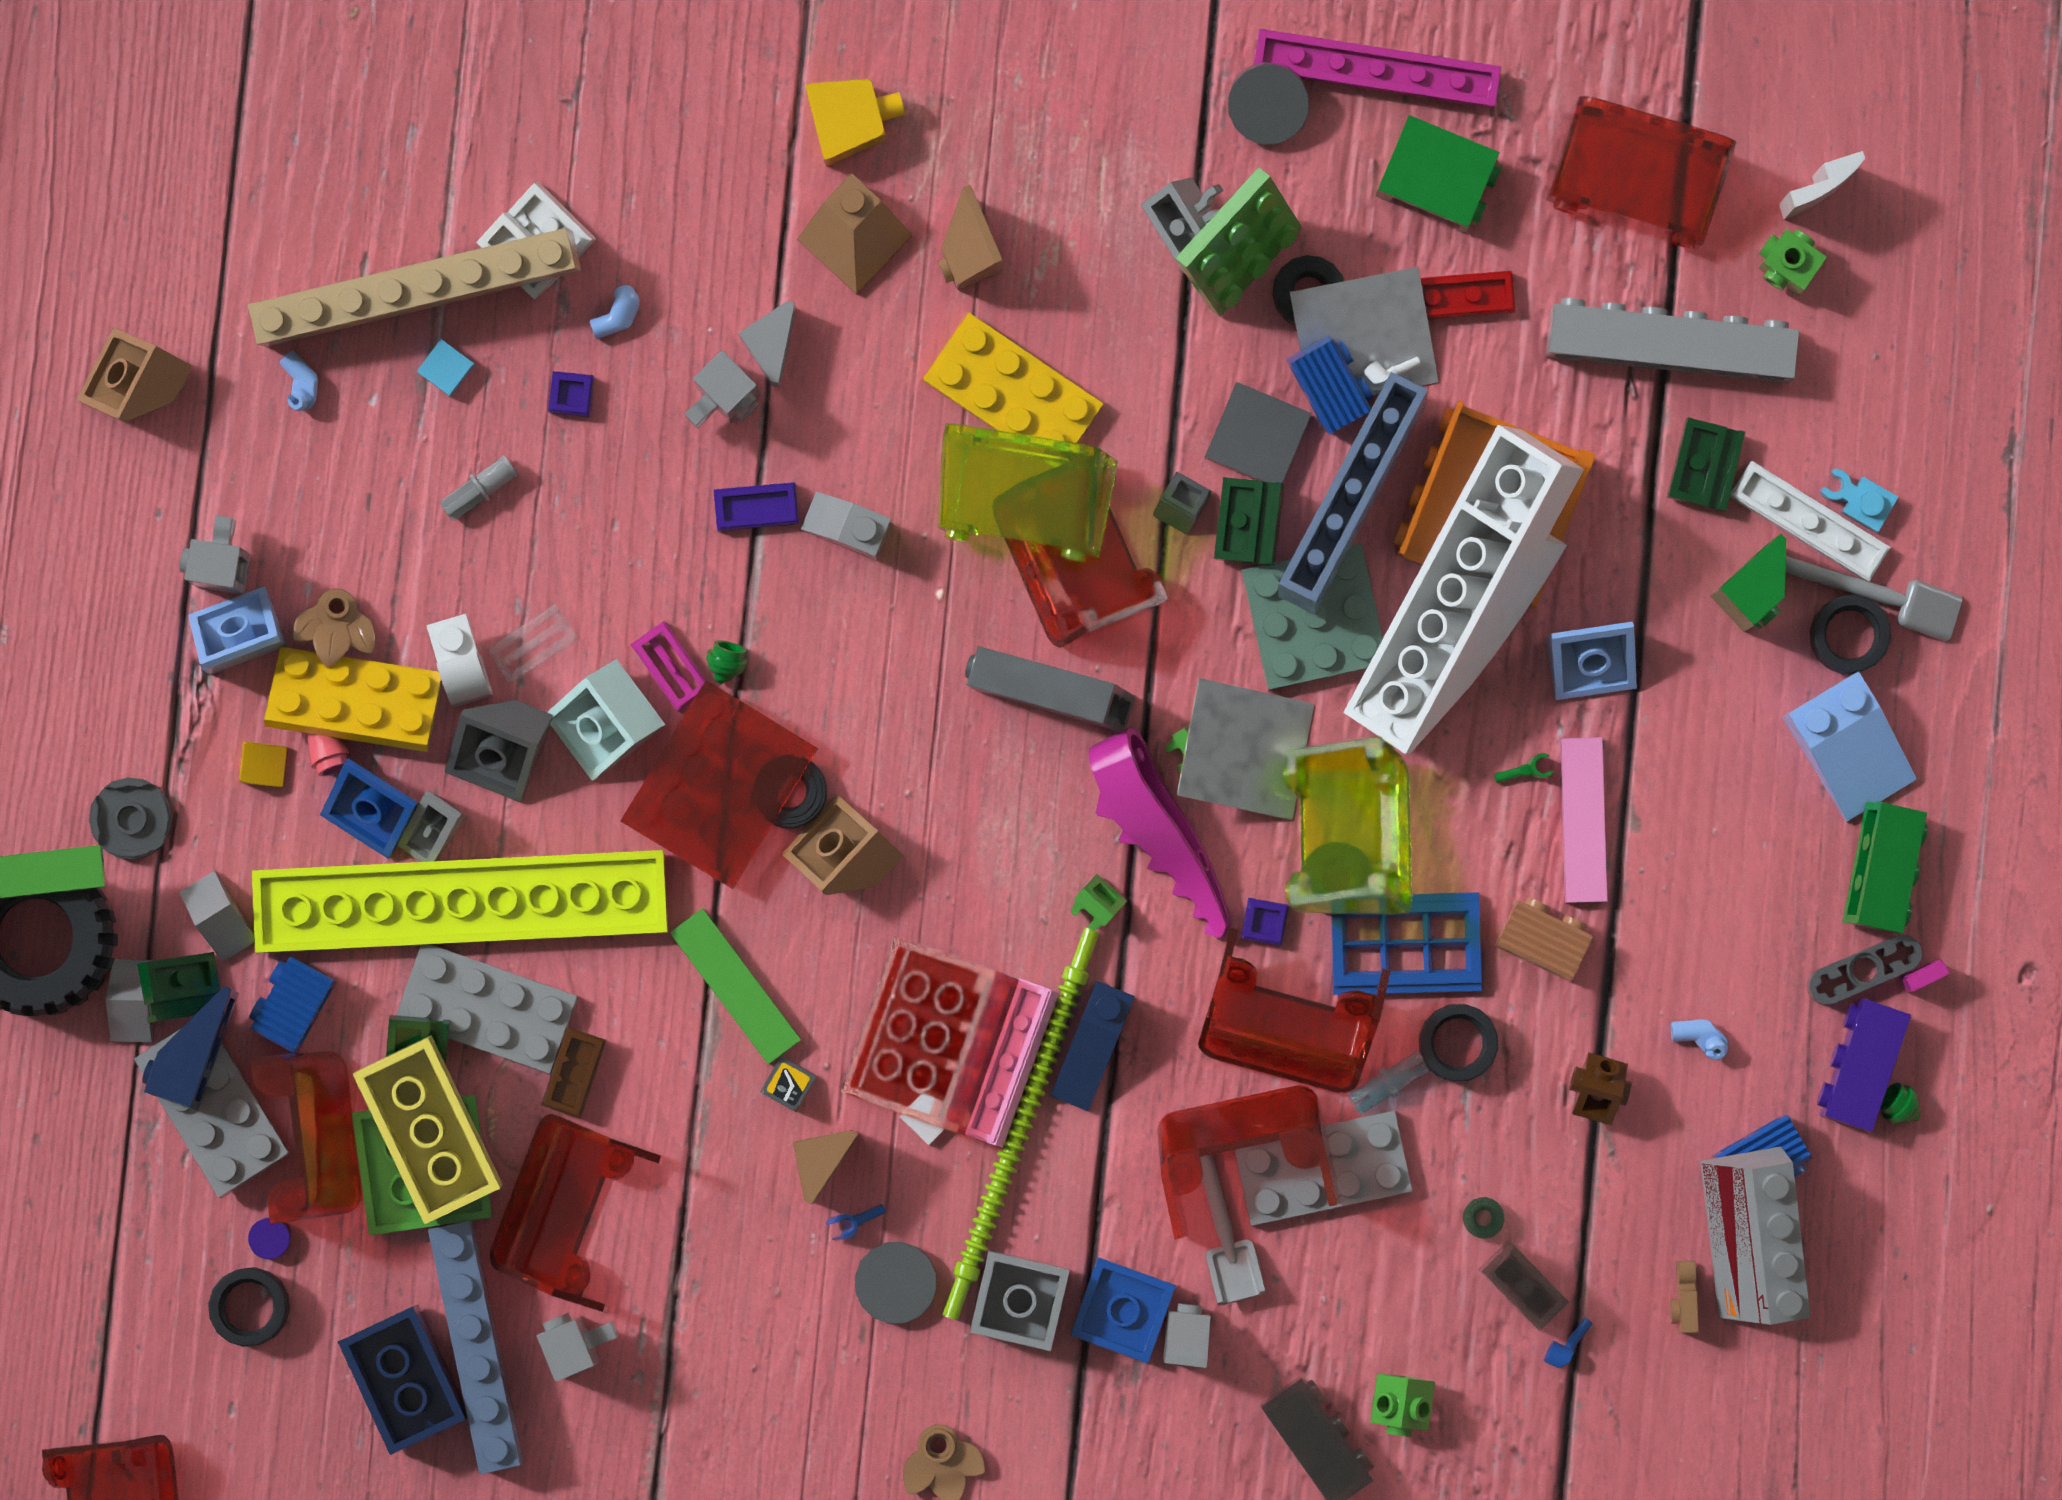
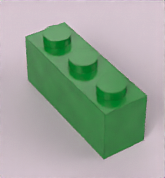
M1866 802L1842 923L1887 933L1903 934L1904 927L1909 923L1912 914V906L1909 903L1912 887L1917 883L1920 874L1918 856L1920 846L1924 844L1927 838L1928 825L1925 822L1927 812L1884 802Z

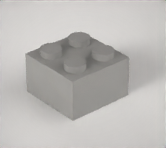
M989 1250L970 1333L1051 1351L1070 1269Z

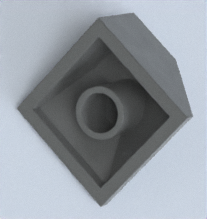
M517 700L464 709L459 718L445 773L521 802L544 747L553 715Z

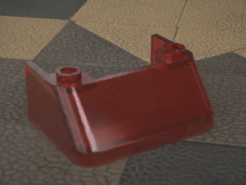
M1230 928L1199 1037L1198 1046L1201 1052L1207 1057L1332 1092L1347 1093L1354 1090L1359 1083L1380 1022L1390 971L1382 969L1374 995L1359 990L1347 991L1338 997L1335 1007L1256 986L1258 971L1255 966L1245 959L1232 957L1238 929Z
M1295 1085L1174 1111L1165 1115L1159 1122L1157 1136L1161 1179L1174 1239L1189 1235L1181 1195L1195 1191L1201 1184L1203 1168L1200 1157L1281 1140L1284 1156L1292 1166L1301 1169L1321 1167L1329 1207L1342 1203L1320 1100L1315 1091L1307 1086Z
M555 1114L546 1115L537 1125L490 1251L492 1267L551 1296L603 1312L604 1303L583 1294L589 1284L591 1275L588 1261L577 1255L605 1178L615 1181L622 1179L632 1169L635 1156L659 1163L661 1155Z

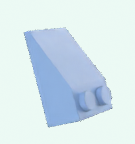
M1859 671L1782 717L1846 822L1864 812L1866 802H1880L1917 780L1880 705Z

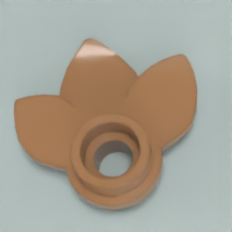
M331 589L319 597L315 607L302 611L298 615L293 627V640L298 642L313 641L316 655L326 668H331L343 658L349 647L360 653L371 654L375 646V632L369 618L357 611V603L350 593L342 589ZM334 602H338L344 606V611L335 614L330 611L329 606Z
M942 1424L931 1425L921 1433L918 1440V1450L908 1457L903 1469L904 1486L909 1495L919 1493L930 1485L931 1490L941 1500H960L964 1492L966 1476L983 1474L985 1472L984 1461L980 1451L973 1444L958 1440L956 1433L950 1427ZM941 1437L946 1441L947 1447L943 1452L938 1453L932 1450L930 1443L934 1438Z

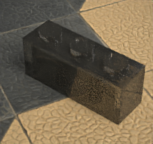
M1299 1376L1259 1406L1326 1500H1347L1374 1481L1368 1473L1374 1466L1360 1447L1353 1452L1344 1438L1350 1432L1337 1414L1329 1418L1320 1404L1326 1398L1314 1381L1310 1380L1305 1384Z

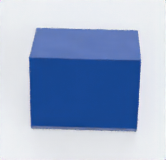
M348 758L335 781L320 816L389 859L397 848L419 802Z

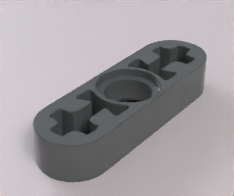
M1908 935L1891 937L1814 971L1807 981L1808 994L1812 1000L1822 1005L1837 1003L1916 968L1922 958L1921 946L1916 939ZM1900 942L1902 947L1910 946L1912 953L1907 956L1909 963L1904 965L1901 960L1888 963L1886 966L1891 972L1885 974L1884 964L1875 952L1882 949V957H1886L1897 951L1895 944ZM1860 958H1868L1875 965V975L1868 982L1859 981L1854 976L1853 966ZM1844 965L1846 979L1853 986V989L1847 991L1846 983H1842L1832 989L1833 996L1830 998L1826 993H1818L1816 987L1821 984L1820 977L1824 974L1828 980L1840 977L1842 973L1838 970V967Z

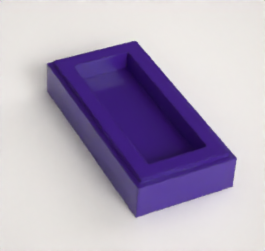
M795 482L714 489L717 531L799 524Z

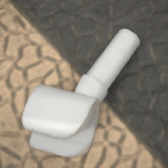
M1415 357L1386 370L1378 361H1375L1364 370L1365 375L1363 379L1373 391L1380 392L1391 372L1401 375L1420 367L1421 363L1419 358Z

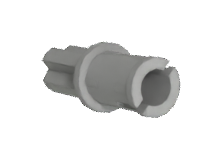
M503 455L475 477L473 474H470L468 482L441 500V507L450 519L457 520L486 499L489 502L491 500L489 498L490 495L519 475Z

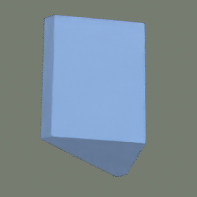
M265 586L188 615L200 666L203 671L211 675L278 650L280 647L288 646Z
M1633 622L1552 633L1546 637L1556 700L1637 689Z

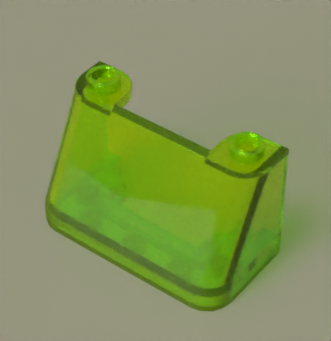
M947 423L945 424L942 438L938 528L945 532V538L954 541L968 542L969 536L984 534L1050 545L1061 550L1060 557L1073 561L1084 562L1086 555L1099 557L1118 461L1103 450L1084 444Z
M1381 736L1288 750V765H1285L1283 770L1284 782L1286 787L1292 789L1294 794L1300 799L1301 871L1294 872L1291 875L1290 881L1286 882L1285 894L1288 904L1299 913L1384 915L1408 913L1412 906L1410 784L1407 765L1403 757Z

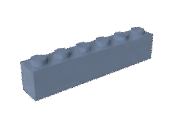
M1393 372L1390 373L1278 585V597L1314 615L1316 614L1427 404L1428 389Z
M470 1220L429 1229L431 1247L479 1474L520 1466L524 1463V1457L474 1221Z

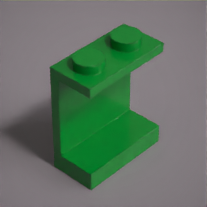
M1409 115L1375 196L1388 202L1391 201L1392 197L1460 225L1458 231L1466 233L1470 223L1478 226L1487 203L1480 201L1486 186L1494 188L1501 172L1502 166L1496 164L1500 152Z

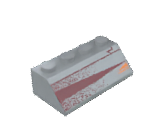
M1775 1147L1700 1161L1719 1317L1768 1325L1811 1318L1792 1160L1782 1147Z

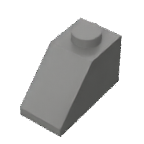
M816 492L801 530L877 561L892 521L889 517L855 503Z
M1178 1303L1177 1311L1168 1310L1163 1353L1165 1363L1207 1368L1211 1316L1209 1314H1202L1203 1306Z

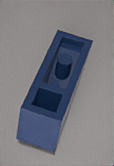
M1096 981L1051 1092V1097L1089 1111L1135 996Z
M223 987L157 1052L155 1061L149 1060L142 1078V1083L146 1084L145 1093L199 1110L239 995L238 992Z

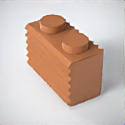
M1530 897L1527 898L1525 903L1519 900L1515 901L1495 946L1558 977L1572 981L1593 937L1584 932L1587 924L1568 915H1565L1562 921L1547 914L1550 909L1549 906Z

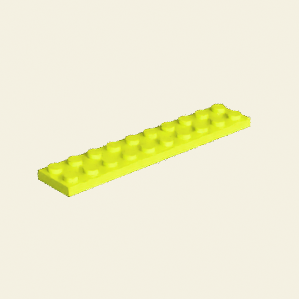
M664 850L252 870L255 953L668 933Z

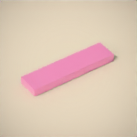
M1602 737L1561 738L1565 903L1607 902Z
M1019 978L963 1134L1003 1148L1058 998V992Z

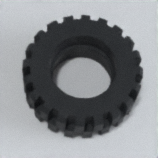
M98 888L0 899V926L7 912L18 903L30 899H44L56 904L66 913L73 930V944L67 960L56 971L45 976L29 977L14 971L7 965L0 953V1010L21 1016L44 1017L46 1015H57L67 1012V1009L73 1006H80L89 999L88 995L91 992L99 990L105 982L103 977L106 971L112 969L115 958H112L114 946H118V934H114L113 923L116 922L114 911L109 910L105 902L108 899L103 891Z

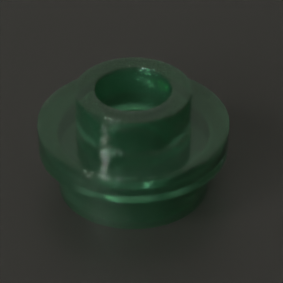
M1479 1197L1469 1202L1463 1212V1223L1471 1235L1482 1239L1491 1238L1502 1229L1504 1212L1500 1204L1495 1200ZM1480 1210H1487L1491 1215L1490 1222L1485 1226H1481L1476 1222V1214Z

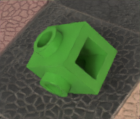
M1786 229L1779 238L1772 234L1763 246L1759 255L1765 259L1758 269L1765 273L1763 279L1773 287L1781 291L1786 287L1799 296L1806 289L1827 256L1814 248L1815 241L1799 230H1795L1792 233ZM1785 256L1790 257L1793 264L1788 263Z
M1377 1373L1370 1423L1386 1425L1387 1434L1411 1437L1412 1429L1428 1431L1432 1414L1435 1381Z

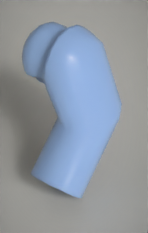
M629 285L618 287L613 294L615 300L610 313L589 320L596 340L628 329L633 324L640 306L639 296L633 287Z
M292 350L280 360L279 364L293 378L291 395H288L287 399L289 406L295 411L309 410L316 402L319 379L307 363Z
M1702 1019L1670 1023L1672 1042L1694 1041L1707 1057L1712 1060H1721L1726 1056L1728 1040L1711 1021Z

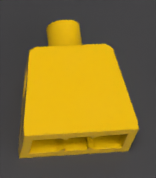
M871 79L821 82L805 85L825 166L832 165L885 141L886 137L882 121L905 116L900 92L876 98Z

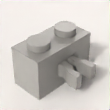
M1192 177L1173 181L1141 204L1174 259L1219 211L1218 209L1212 210L1210 206L1214 204L1215 197L1224 191L1220 184L1210 187L1202 194Z
M721 350L692 378L696 388L704 396L685 413V416L697 429L716 410L730 423L737 417L744 421L759 406L757 398L760 396L758 387Z
M216 515L212 542L191 539L190 548H183L180 559V572L185 573V581L199 588L237 594L245 593L251 554L241 547L232 546L236 520H233L231 517Z
M569 1312L543 1323L545 1331L536 1335L555 1382L598 1364L600 1361L594 1347L619 1337L613 1321L587 1332L582 1317L580 1316L572 1320Z

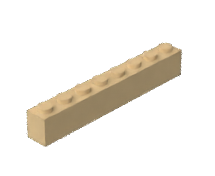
M563 228L248 304V309L257 345L269 347L582 272L573 231Z

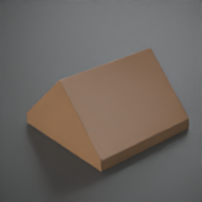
M849 1130L793 1142L803 1196L806 1202L812 1205L859 1136V1133Z

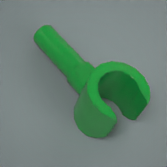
M1540 753L1531 757L1527 764L1494 773L1496 783L1519 777L1530 776L1538 780L1550 776L1554 770L1540 773L1536 769V761L1550 757V755Z

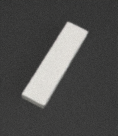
M1753 461L1749 462L1730 493L1731 499L1862 580L1868 582L1871 580L1891 548Z

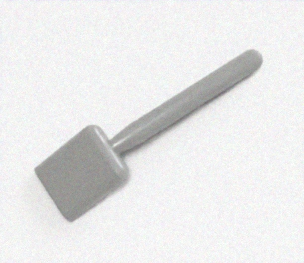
M1786 556L1785 573L1880 603L1900 606L1898 623L1902 627L1943 642H1948L1952 636L1962 604V596L1919 580L1910 581L1904 595L1888 587Z
M1192 1116L1189 1118L1187 1126L1214 1226L1222 1246L1212 1248L1206 1253L1217 1304L1227 1305L1263 1295L1266 1291L1254 1244L1250 1240L1234 1242L1232 1225L1204 1122L1199 1116Z

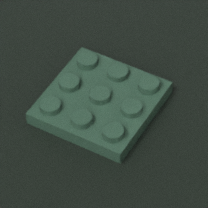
M1362 544L1351 546L1315 615L1278 597L1279 582L1291 559L1275 562V566L1262 565L1241 570L1268 691L1368 668L1383 640Z

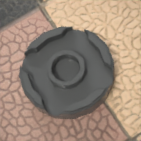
M1266 62L1246 68L1234 80L1228 96V114L1234 127L1246 139L1259 144H1279L1292 138L1303 127L1309 112V94L1302 78L1291 68L1282 64Z
M129 777L112 781L104 787L91 804L89 817L92 835L98 844L102 845L105 851L115 857L132 860L150 856L161 848L171 833L173 821L170 802L161 789L144 779Z
M886 1242L871 1249L860 1261L855 1275V1292L861 1306L873 1318L888 1324L907 1323L920 1317L931 1305L936 1292V1272L930 1258L918 1247L904 1242Z

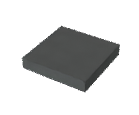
M1236 382L1207 450L1205 459L1258 481L1283 483L1312 413Z

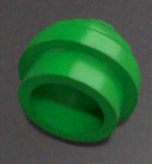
M718 640L714 642L713 648L707 651L706 660L708 667L714 673L715 681L720 685L744 672L747 665V659L744 657L746 652L744 647L730 641Z
M1894 1083L1887 1087L1880 1107L1883 1118L1892 1124H1906L1911 1121H1918L1920 1118V1101L1917 1092L1911 1086Z

